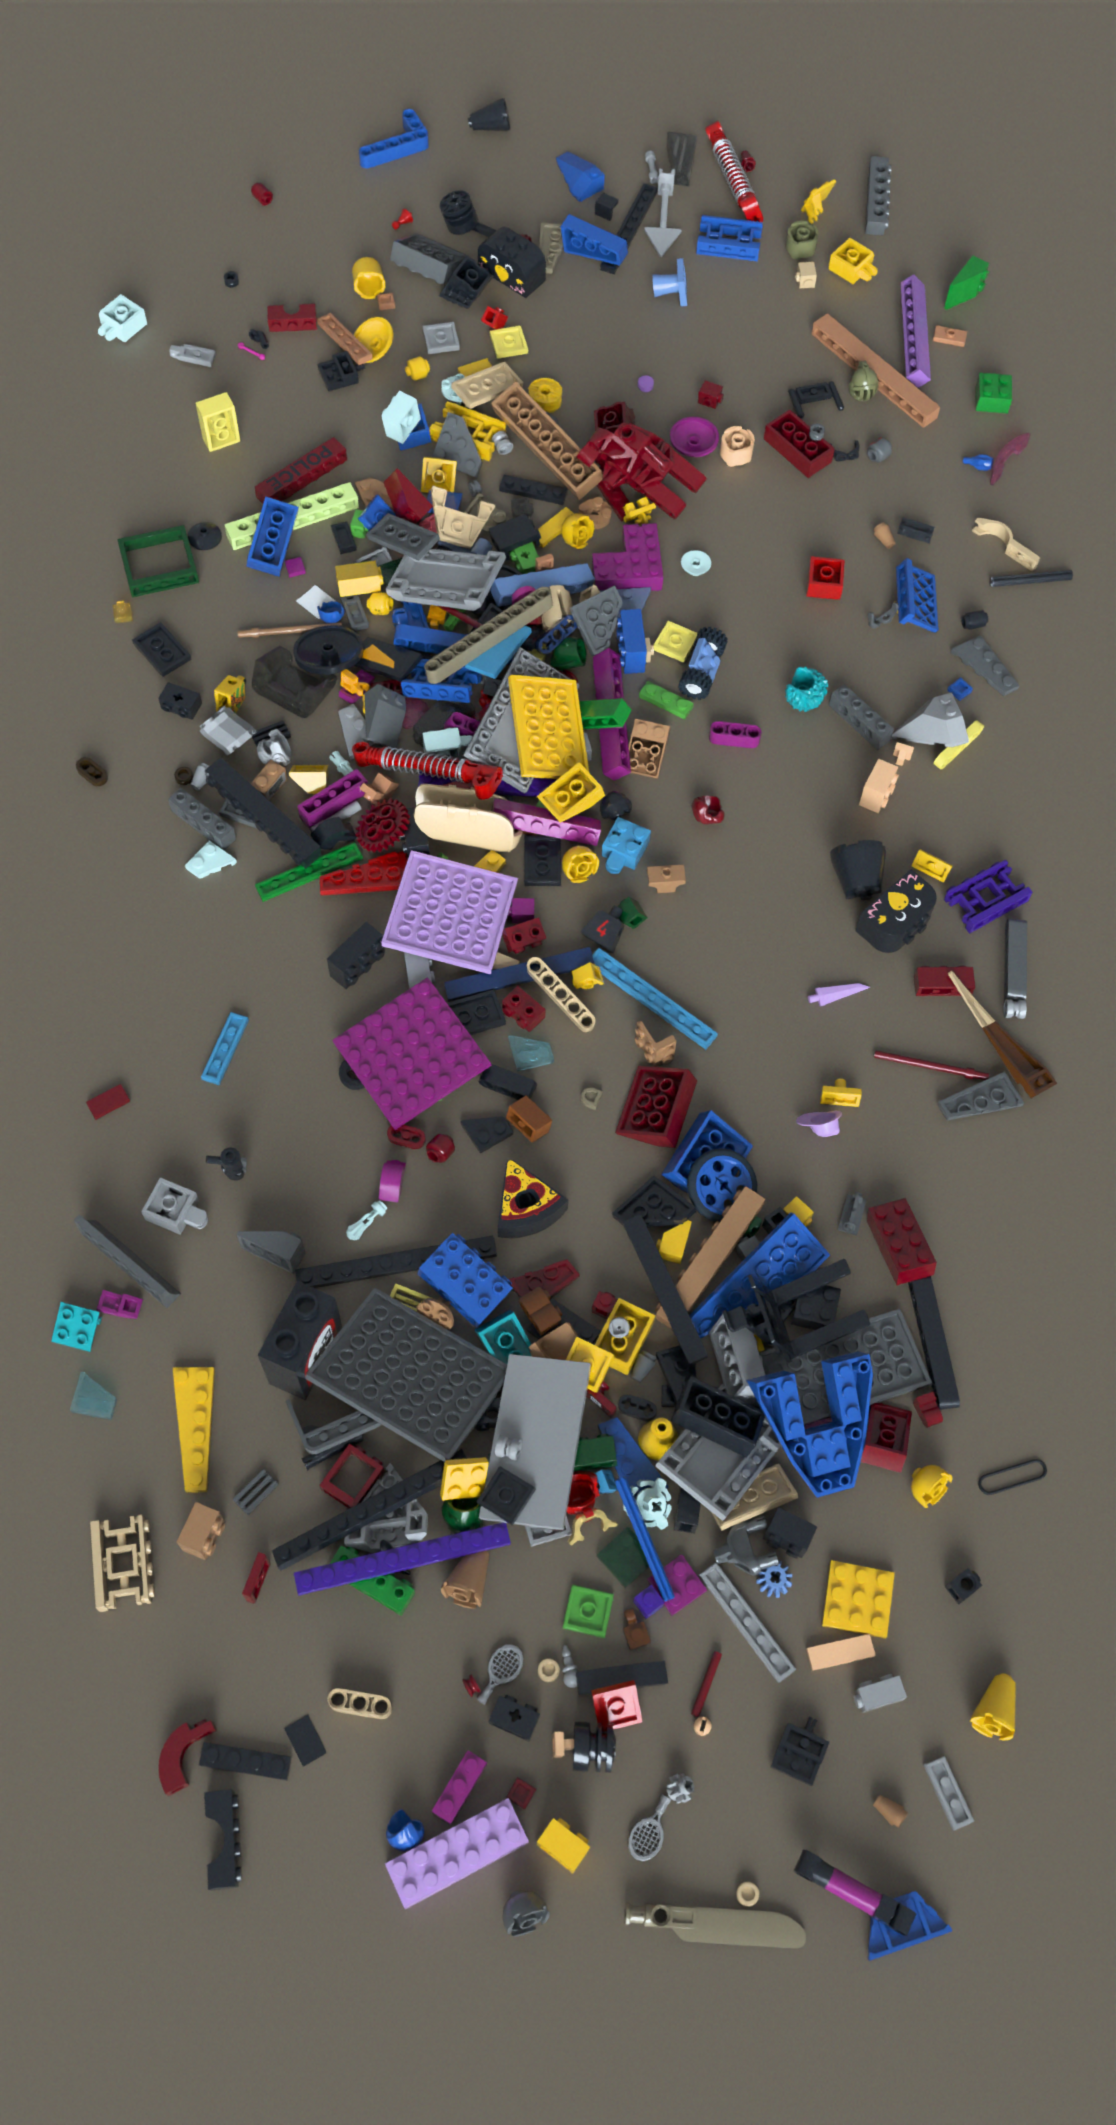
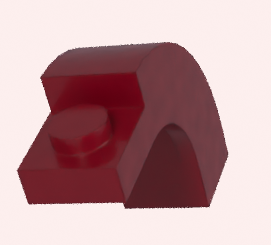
M204 1719L194 1725V1729H191L190 1725L186 1722L179 1726L165 1742L160 1754L158 1770L162 1788L167 1796L190 1786L183 1770V1758L187 1749L193 1743L217 1731L211 1720L207 1722Z

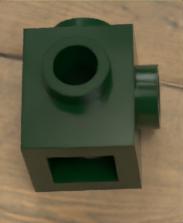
M631 897L623 899L617 906L623 910L619 920L632 929H635L648 918L639 903Z

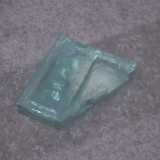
M81 1372L70 1411L72 1413L112 1420L117 1403L116 1397L103 1389L101 1385L93 1381L87 1374Z

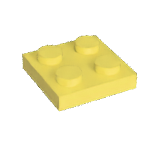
M521 325L490 331V338L497 359L528 354V347Z
M667 621L654 643V650L684 663L694 646L698 633Z

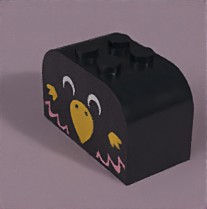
M501 227L478 247V265L487 269L489 273L494 274V279L524 298H527L546 281V260L544 254L538 246L513 230Z
M910 869L861 913L856 932L875 949L885 953H892L898 951L905 944L909 945L917 933L921 934L927 928V923L931 918L937 900L934 888Z

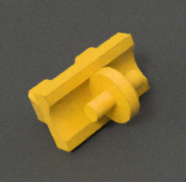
M647 497L637 501L639 506L637 510L633 502L623 507L626 514L623 518L625 523L637 519L635 524H640V526L641 524H648L651 516L647 514H650L656 508L655 503L650 504Z

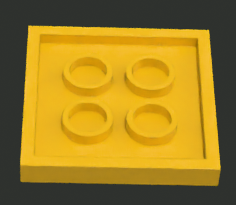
M831 1560L822 1626L865 1635L870 1634V1636L886 1639L895 1573Z

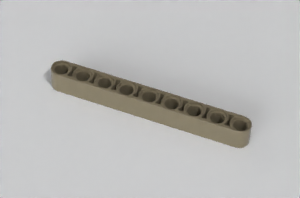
M540 587L427 661L424 665L427 680L432 684L443 681L551 609L553 601L550 588Z

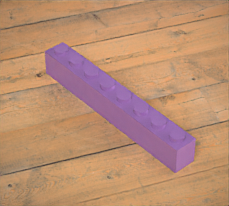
M913 274L901 282L906 378L919 388L931 380L925 285Z

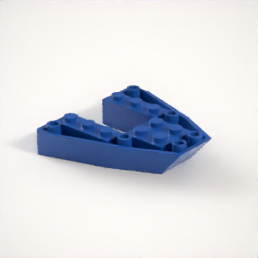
M857 1351L821 1361L832 1422L804 1429L795 1373L783 1370L746 1380L790 1462L817 1498L855 1486L866 1441L873 1379L870 1355Z

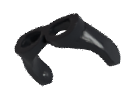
M858 440L854 442L855 449L848 454L834 450L833 457L835 461L858 459Z

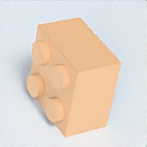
M881 759L877 760L864 786L859 806L878 814L881 808L886 807L890 794L892 795L899 777L896 774L898 766Z

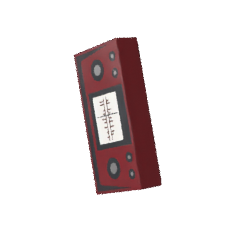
M587 1389L586 1397L611 1418L616 1413L617 1407L599 1390L595 1393Z

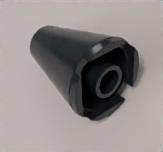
M499 99L471 113L470 118H468L469 127H472L473 130L509 131L510 122L505 99Z

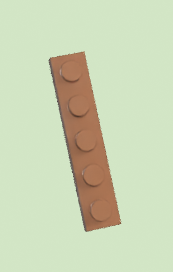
M331 313L317 319L318 325L344 351H348L350 357L358 365L373 359L372 353Z

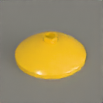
M382 317L366 320L354 333V336L372 353L373 359L366 363L374 362L383 357L392 344L393 328Z

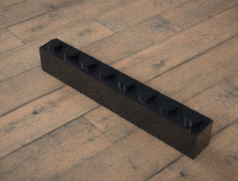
M219 758L205 770V780L208 785L215 787L223 798L230 800L231 805L235 809L239 808L247 820L255 822L256 828L261 832L264 831L269 840L273 843L276 842L285 854L288 853L292 856L293 861L297 865H302L306 869L322 856L320 846L222 758Z

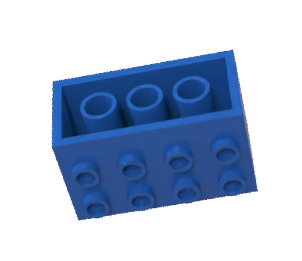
M451 1233L422 1264L417 1274L441 1297L449 1301L450 1305L477 1329L511 1292L513 1288L510 1285L512 1283L504 1275L500 1277L495 1272L497 1269L490 1262L485 1263L480 1258L482 1255L475 1248L470 1249L465 1244L466 1240L461 1235Z

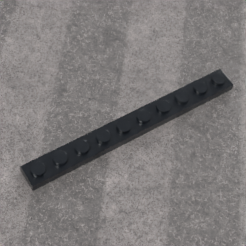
M493 1235L466 1240L465 1244L470 1249L475 1248L482 1255L481 1259L497 1257ZM440 1245L295 1269L296 1280L310 1287L319 1288L417 1271Z
M460 1449L451 1460L467 1459L463 1449ZM440 1460L273 1549L272 1553L277 1567L282 1571L441 1486L445 1462Z

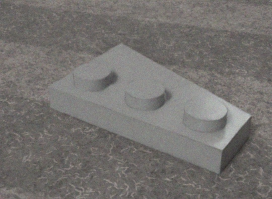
M354 704L338 711L350 760L354 759L352 747L358 742H367L372 747L379 746V744L366 739L365 719Z

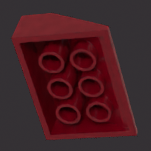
M638 1066L615 1133L658 1147L676 1148L697 1079L689 1069Z

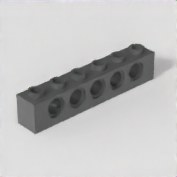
M871 156L865 234L884 236L885 229H888L889 219L886 218L889 216V208L887 207H889L890 197L887 196L890 194V186L888 185H890L891 165H889V158Z

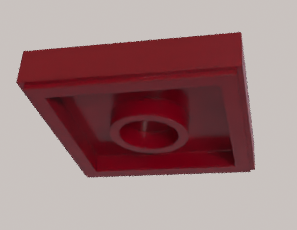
M261 1552L257 1554L242 1592L246 1601L252 1604L256 1603L271 1565L266 1554Z

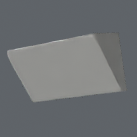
M384 546L355 560L354 563L376 561L377 567L381 568L392 563L393 560Z

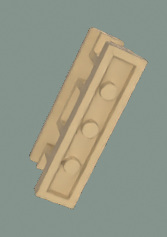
M139 1514L137 1517L130 1516V1527L111 1530L109 1520H104V1522L99 1520L91 1521L96 1609L99 1612L116 1609V1597L129 1595L136 1596V1603L138 1605L152 1603L151 1597H155L154 1584H150V1575H153L152 1562H149L148 1554L152 1552L151 1542L147 1541V1533L150 1532L149 1520H146L143 1514ZM137 1524L139 1527L140 1552L137 1544L126 1545V1535L137 1534ZM103 1530H105L107 1538L117 1537L118 1545L117 1547L106 1548V1557ZM132 1552L134 1570L114 1573L113 1554ZM140 1567H142L144 1595H142L140 1587L129 1588V1578L140 1576ZM106 1572L110 1581L120 1579L121 1590L109 1591V1601Z

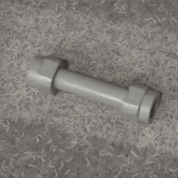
M649 150L645 153V159L650 169L649 179L651 183L656 184L659 181V173L656 171L654 163L656 157L654 152Z

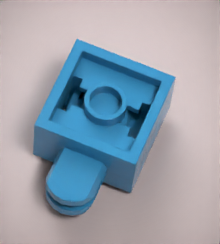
M618 817L602 845V856L607 858L606 870L611 874L620 873L623 866L635 870L650 842L651 830Z

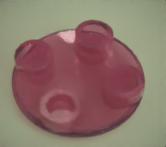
M406 698V713L402 727L409 729L427 723L429 720L428 705L419 698Z

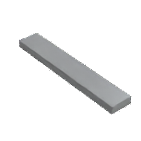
M717 1562L699 1574L701 1580L778 1684L796 1670L794 1665Z

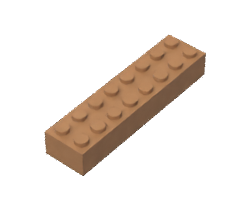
M516 381L491 403L494 412L578 500L582 499L602 481L603 474L601 469L595 463L589 468L576 458L581 450L579 446Z

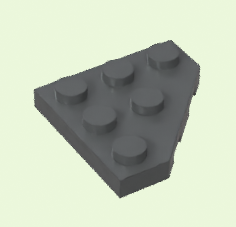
M448 412L432 457L457 461V471L477 478L483 461L469 432L465 418Z
M615 586L569 608L591 656L608 649L610 646L612 632H614L618 619L617 615L623 602Z

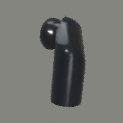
M254 329L249 331L251 340L259 342L262 349L269 347L268 340L263 332Z

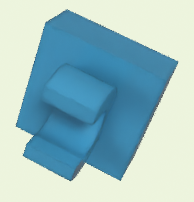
M600 1470L595 1473L597 1475V1482L600 1485L598 1489L599 1494L613 1493L618 1490L611 1470Z

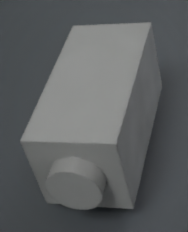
M892 1674L880 1677V1682L872 1683V1680L860 1683V1688L855 1691L856 1695H854L855 1704L858 1709L861 1708L862 1713L900 1702L907 1698L900 1676L893 1677Z

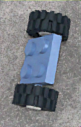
M703 627L696 636L694 642L695 649L689 663L691 669L684 671L678 685L679 690L683 691L682 694H687L688 698L691 696L694 700L696 698L698 700H701V698L705 699L710 692L721 661L719 657L723 655L728 642V638L725 637L726 634H721L722 631H717L715 627L714 629Z

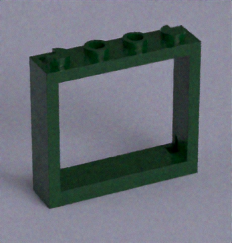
M184 525L117 539L132 598L199 583ZM183 540L190 568L133 580L126 554L127 551Z

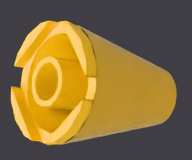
M657 1418L647 1422L641 1428L638 1435V1445L647 1458L659 1461L679 1438V1435L669 1420Z
M1001 1673L994 1676L971 1716L970 1722H972V1727L987 1737L992 1738L993 1734L1000 1736L999 1740H1010L1014 1737L1016 1683L1010 1675Z

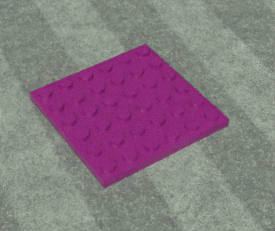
M428 977L332 1040L394 1130L491 1066V1062Z

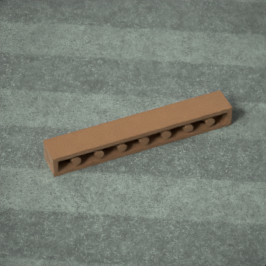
M746 1186L742 1191L738 1190L733 1198L735 1201L731 1207L728 1205L722 1214L724 1218L721 1222L717 1221L711 1229L713 1233L710 1238L705 1237L700 1245L702 1248L700 1252L693 1254L689 1260L691 1265L687 1270L683 1269L677 1278L679 1282L675 1287L688 1314L765 1204V1198ZM659 1303L655 1309V1312H657L656 1320L672 1330Z

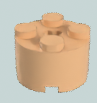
M733 426L725 430L721 439L720 455L728 466L743 465L751 461L755 441L753 433L749 429L747 431L742 429L741 426Z

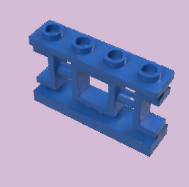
M702 215L700 232H707V235L698 236L696 254L758 261L760 243L753 242V238L761 239L763 223ZM722 234L738 237L737 240L722 238Z
M422 659L411 672V678L413 679H404L401 682L402 693L405 697L469 703L471 701L470 696L473 694L472 685H469V683H481L482 674L469 670L464 666L443 681H447L446 683L432 684L427 680L424 666L430 659Z

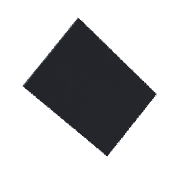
M308 1715L284 1728L303 1767L327 1753Z

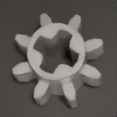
M684 1773L669 1777L671 1783L667 1784L668 1796L672 1800H676L677 1804L691 1800L690 1793L694 1792L692 1779L685 1776Z

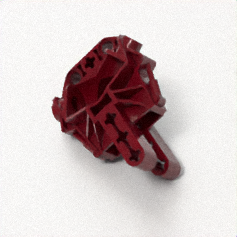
M627 422L622 423L614 434L603 428H598L576 456L577 459L589 468L594 462L598 463L604 469L602 482L609 489L614 490L622 484H628L638 493L640 492L652 503H655L657 507L673 519H677L687 505L661 483L666 475L669 473L693 493H697L707 480L704 474L674 451L662 438Z

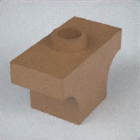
M684 864L647 867L649 887H655L657 893L675 892L676 887L686 883Z

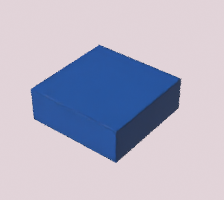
M961 677L948 687V691L959 701L973 690Z

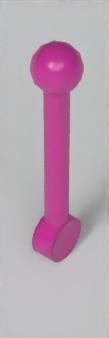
M242 342L238 343L239 349H244L258 356L260 360L265 359L264 354H259L249 349Z

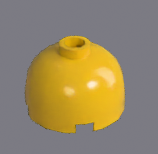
M577 513L568 516L563 522L561 529L563 540L576 549L586 547L588 539H592L594 523L589 519V516Z
M574 846L562 858V869L566 877L573 883L589 880L586 877L591 874L594 875L599 867L598 857L586 846Z
M937 1465L917 1468L912 1474L911 1492L913 1497L923 1507L929 1508L928 1503L931 1505L936 1504L947 1492L948 1487L946 1484L948 1481L952 1482V1475Z

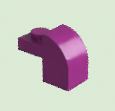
M387 1160L383 1164L379 1200L399 1202L402 1193V1180L406 1170L405 1162Z

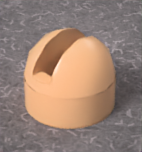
M698 1717L694 1722V1731L701 1736L707 1735L712 1728L711 1721L707 1717ZM702 1720L706 1721L704 1731H700Z

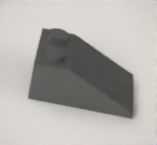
M377 684L364 693L366 739L384 747L396 748L406 713L405 696Z
M238 1231L236 1234L241 1249L293 1274L306 1254L301 1237L293 1232L289 1234L285 1231Z

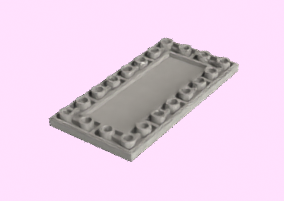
M520 647L463 756L474 763L501 767L503 770L502 780L525 794L534 778L521 777L508 677L510 675L557 679L570 678Z
M509 1354L484 1489L499 1466L536 1488L514 1524L564 1530L591 1370L590 1363ZM500 1435L507 1436L509 1439L518 1438L522 1440V1450L518 1460H512L508 1456L498 1457L495 1455L496 1443ZM481 1506L479 1514L481 1520L507 1523Z

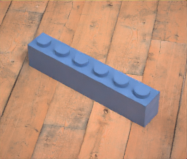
M587 563L576 564L574 566L551 570L546 569L528 574L504 578L499 577L494 580L490 591L497 607L512 604L513 593L524 586H532L538 589L540 587L550 588L549 586L561 585L567 591H570V594L591 587L595 579Z

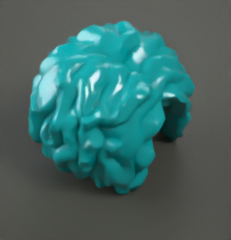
M806 666L799 667L794 673L791 684L786 686L785 698L792 705L793 709L807 712L818 708L821 702H823L824 696L828 692L826 689L828 687V680L816 669H807Z

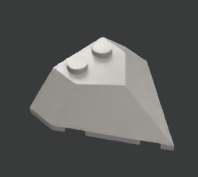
M952 693L929 699L894 731L891 739L895 740L899 737L905 738L910 742L931 745L942 743L945 744V747H955L969 743L963 715Z
M391 1463L387 1466L385 1475L381 1480H377L363 1501L403 1480ZM415 1499L345 1537L344 1544L348 1547L377 1553L381 1552V1540H386L393 1548L419 1543L427 1535L428 1514L418 1500Z

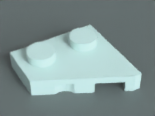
M209 840L190 859L185 867L200 879L208 876L210 873L220 871L221 867L231 864L233 866L237 861Z

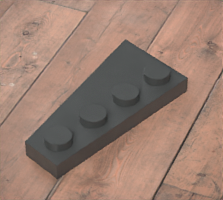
M981 635L952 648L951 653L954 656H959L966 666L970 665L978 676H983L987 679V683L1003 696L1018 690L1019 684Z
M1004 1071L939 1101L937 1105L948 1121L1021 1107L1024 1105V1101Z

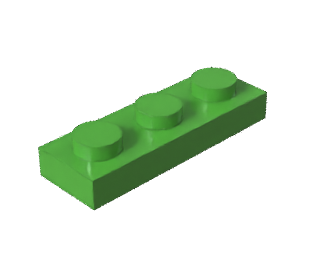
M649 681L646 682L639 693L640 698L684 720L693 708L692 702Z

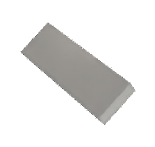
M945 1756L924 1764V1768L952 1830H957L975 1822Z

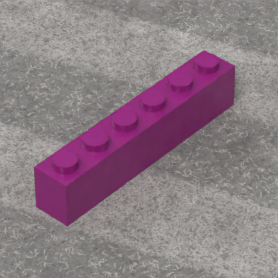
M494 798L491 811L502 814L509 819L513 829L594 846L598 844L601 833V820L575 815L560 823L545 808Z

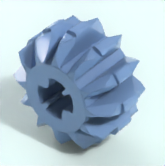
M779 1561V1565L762 1569L760 1574H757L761 1578L756 1580V1584H763L760 1591L763 1592L767 1589L768 1597L774 1592L775 1597L779 1598L780 1591L786 1594L788 1592L786 1587L792 1586L789 1579L793 1575L785 1573L789 1567L785 1566L782 1569L780 1567L781 1561ZM771 1575L778 1577L777 1583L776 1581L774 1583L771 1582Z

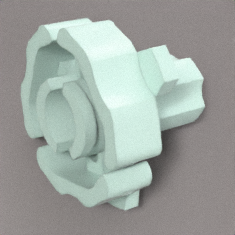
M659 1477L655 1482L639 1480L637 1481V1486L644 1487L649 1485L652 1487L642 1490L635 1499L643 1519L649 1520L645 1522L646 1527L657 1526L662 1530L668 1526L666 1518L672 1509V1506L666 1503V1501L671 1500V1495L665 1488L666 1481ZM630 1486L634 1496V1494L638 1491L639 1488L635 1486Z

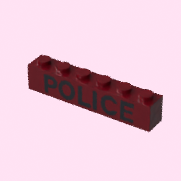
M334 437L256 485V498L262 504L264 503L265 496L281 502L347 461L346 448Z

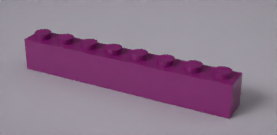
M608 648L593 656L595 696L597 700L618 698L624 700L620 655ZM625 722L623 727L599 728L602 772L605 776L615 781L631 773L627 725Z

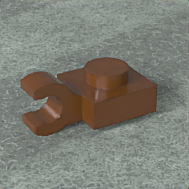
M633 1608L625 1610L624 1615L628 1627L623 1628V1632L629 1649L633 1650L651 1643L644 1621L637 1623Z

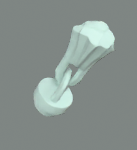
M380 1200L374 1202L371 1205L373 1210L370 1213L365 1214L358 1222L348 1226L346 1230L347 1237L350 1240L360 1239L364 1230L373 1222L374 1217L378 1214L383 1216L386 1213L387 1207ZM365 1219L369 1220L366 1224L363 1222Z

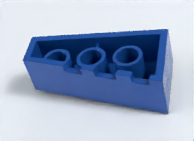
M568 214L561 225L563 247L566 253L619 266L628 254L627 240Z

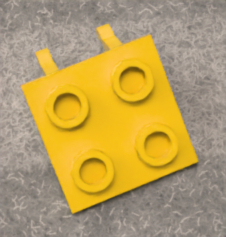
M835 179L831 182L826 181L818 189L814 188L809 193L810 196L804 201L801 211H806L809 223L813 224L814 221L816 222L819 212H823L821 201L825 200L836 183Z

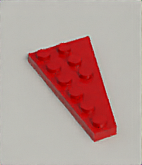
M403 851L399 853L392 852L368 860L366 864L360 866L356 864L351 869L345 871L338 870L320 876V894L323 896L398 890L408 861L407 853L404 854Z

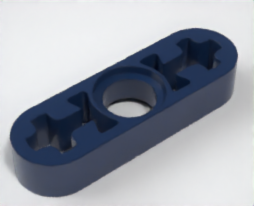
M563 616L536 642V650L541 654H548L577 628L573 616ZM567 620H572V622L570 623L571 626H567L564 629L562 628L563 626H566L568 624ZM556 629L561 633L559 639L553 637V632ZM549 640L552 641V642H549V643L546 645V648H547V649H542V647H543L542 642H543V643H546V642H548Z

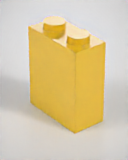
M376 561L335 566L340 597L381 591L380 585H383L381 568L377 567Z

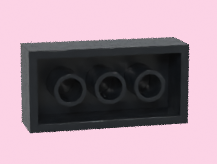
M690 1376L681 1390L671 1422L747 1458L757 1444L765 1415L762 1410Z

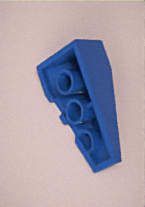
M570 152L556 157V162L565 177L570 193L579 202L604 190L605 174L596 165Z

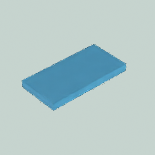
M527 626L522 627L466 664L465 668L496 679L532 633L531 628Z

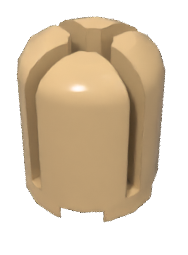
M549 586L553 606L541 615L542 627L545 632L563 616L572 615L569 610L573 606L570 591H567L564 586ZM567 620L568 624L566 626H563L562 628L564 629L567 626H571L570 623L572 622V620ZM558 629L554 630L553 636H556L557 633L558 636H561Z

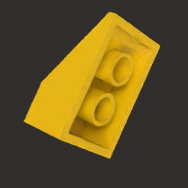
M579 762L540 793L537 798L561 823L592 807L605 794L602 786Z

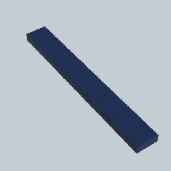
M590 947L541 958L556 975L571 972L589 962L595 964ZM527 962L492 970L491 974L480 973L444 982L448 1001H453L493 989L498 990L534 980L528 974ZM536 963L530 966L533 971H538L541 968Z

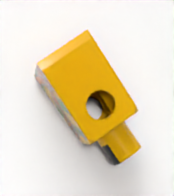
M229 675L214 690L216 712L226 706V708L230 707L235 714L237 713L245 699L244 685L247 681L243 676L239 675L236 678Z

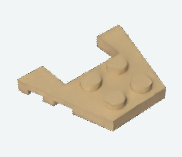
M432 486L431 496L436 531L439 534L440 541L471 549L494 510L495 505L480 501L477 516L445 507L447 490Z

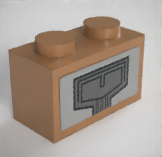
M270 760L251 782V785L270 801L287 781L286 769Z

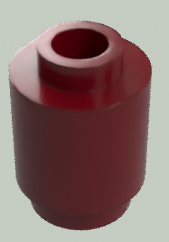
M255 183L252 186V195L263 206L271 203L273 194L262 183Z

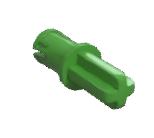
M455 608L462 613L466 611L465 609ZM449 614L450 616L445 622L444 628L446 631H452L461 620Z

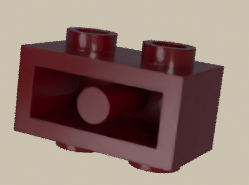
M539 917L505 928L502 934L508 953L514 952L515 954L525 951V948L529 946L532 948L543 945L542 942L546 939Z
M519 986L502 1000L504 1014L515 1019L520 1028L526 1029L529 1032L545 1018L546 1009Z

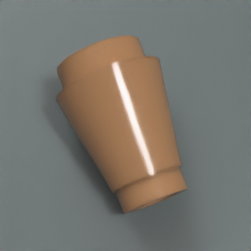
M884 522L874 528V536L887 549L896 544L889 526Z
M881 1794L873 1805L892 1826L895 1825L898 1828L908 1815V1812L904 1810V1806Z

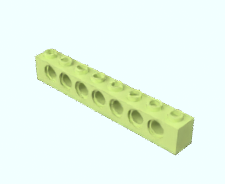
M350 482L288 503L299 507L293 530L359 508L358 496ZM261 512L224 524L227 538L233 550L252 544Z

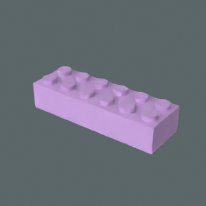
M509 1798L385 1863L403 1907L407 1909L528 1844L529 1841Z

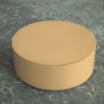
M548 1658L540 1662L538 1665V1675L541 1680L552 1682L558 1677L560 1669L555 1660Z
M743 1882L736 1889V1898L741 1905L752 1906L759 1899V1890L754 1883Z

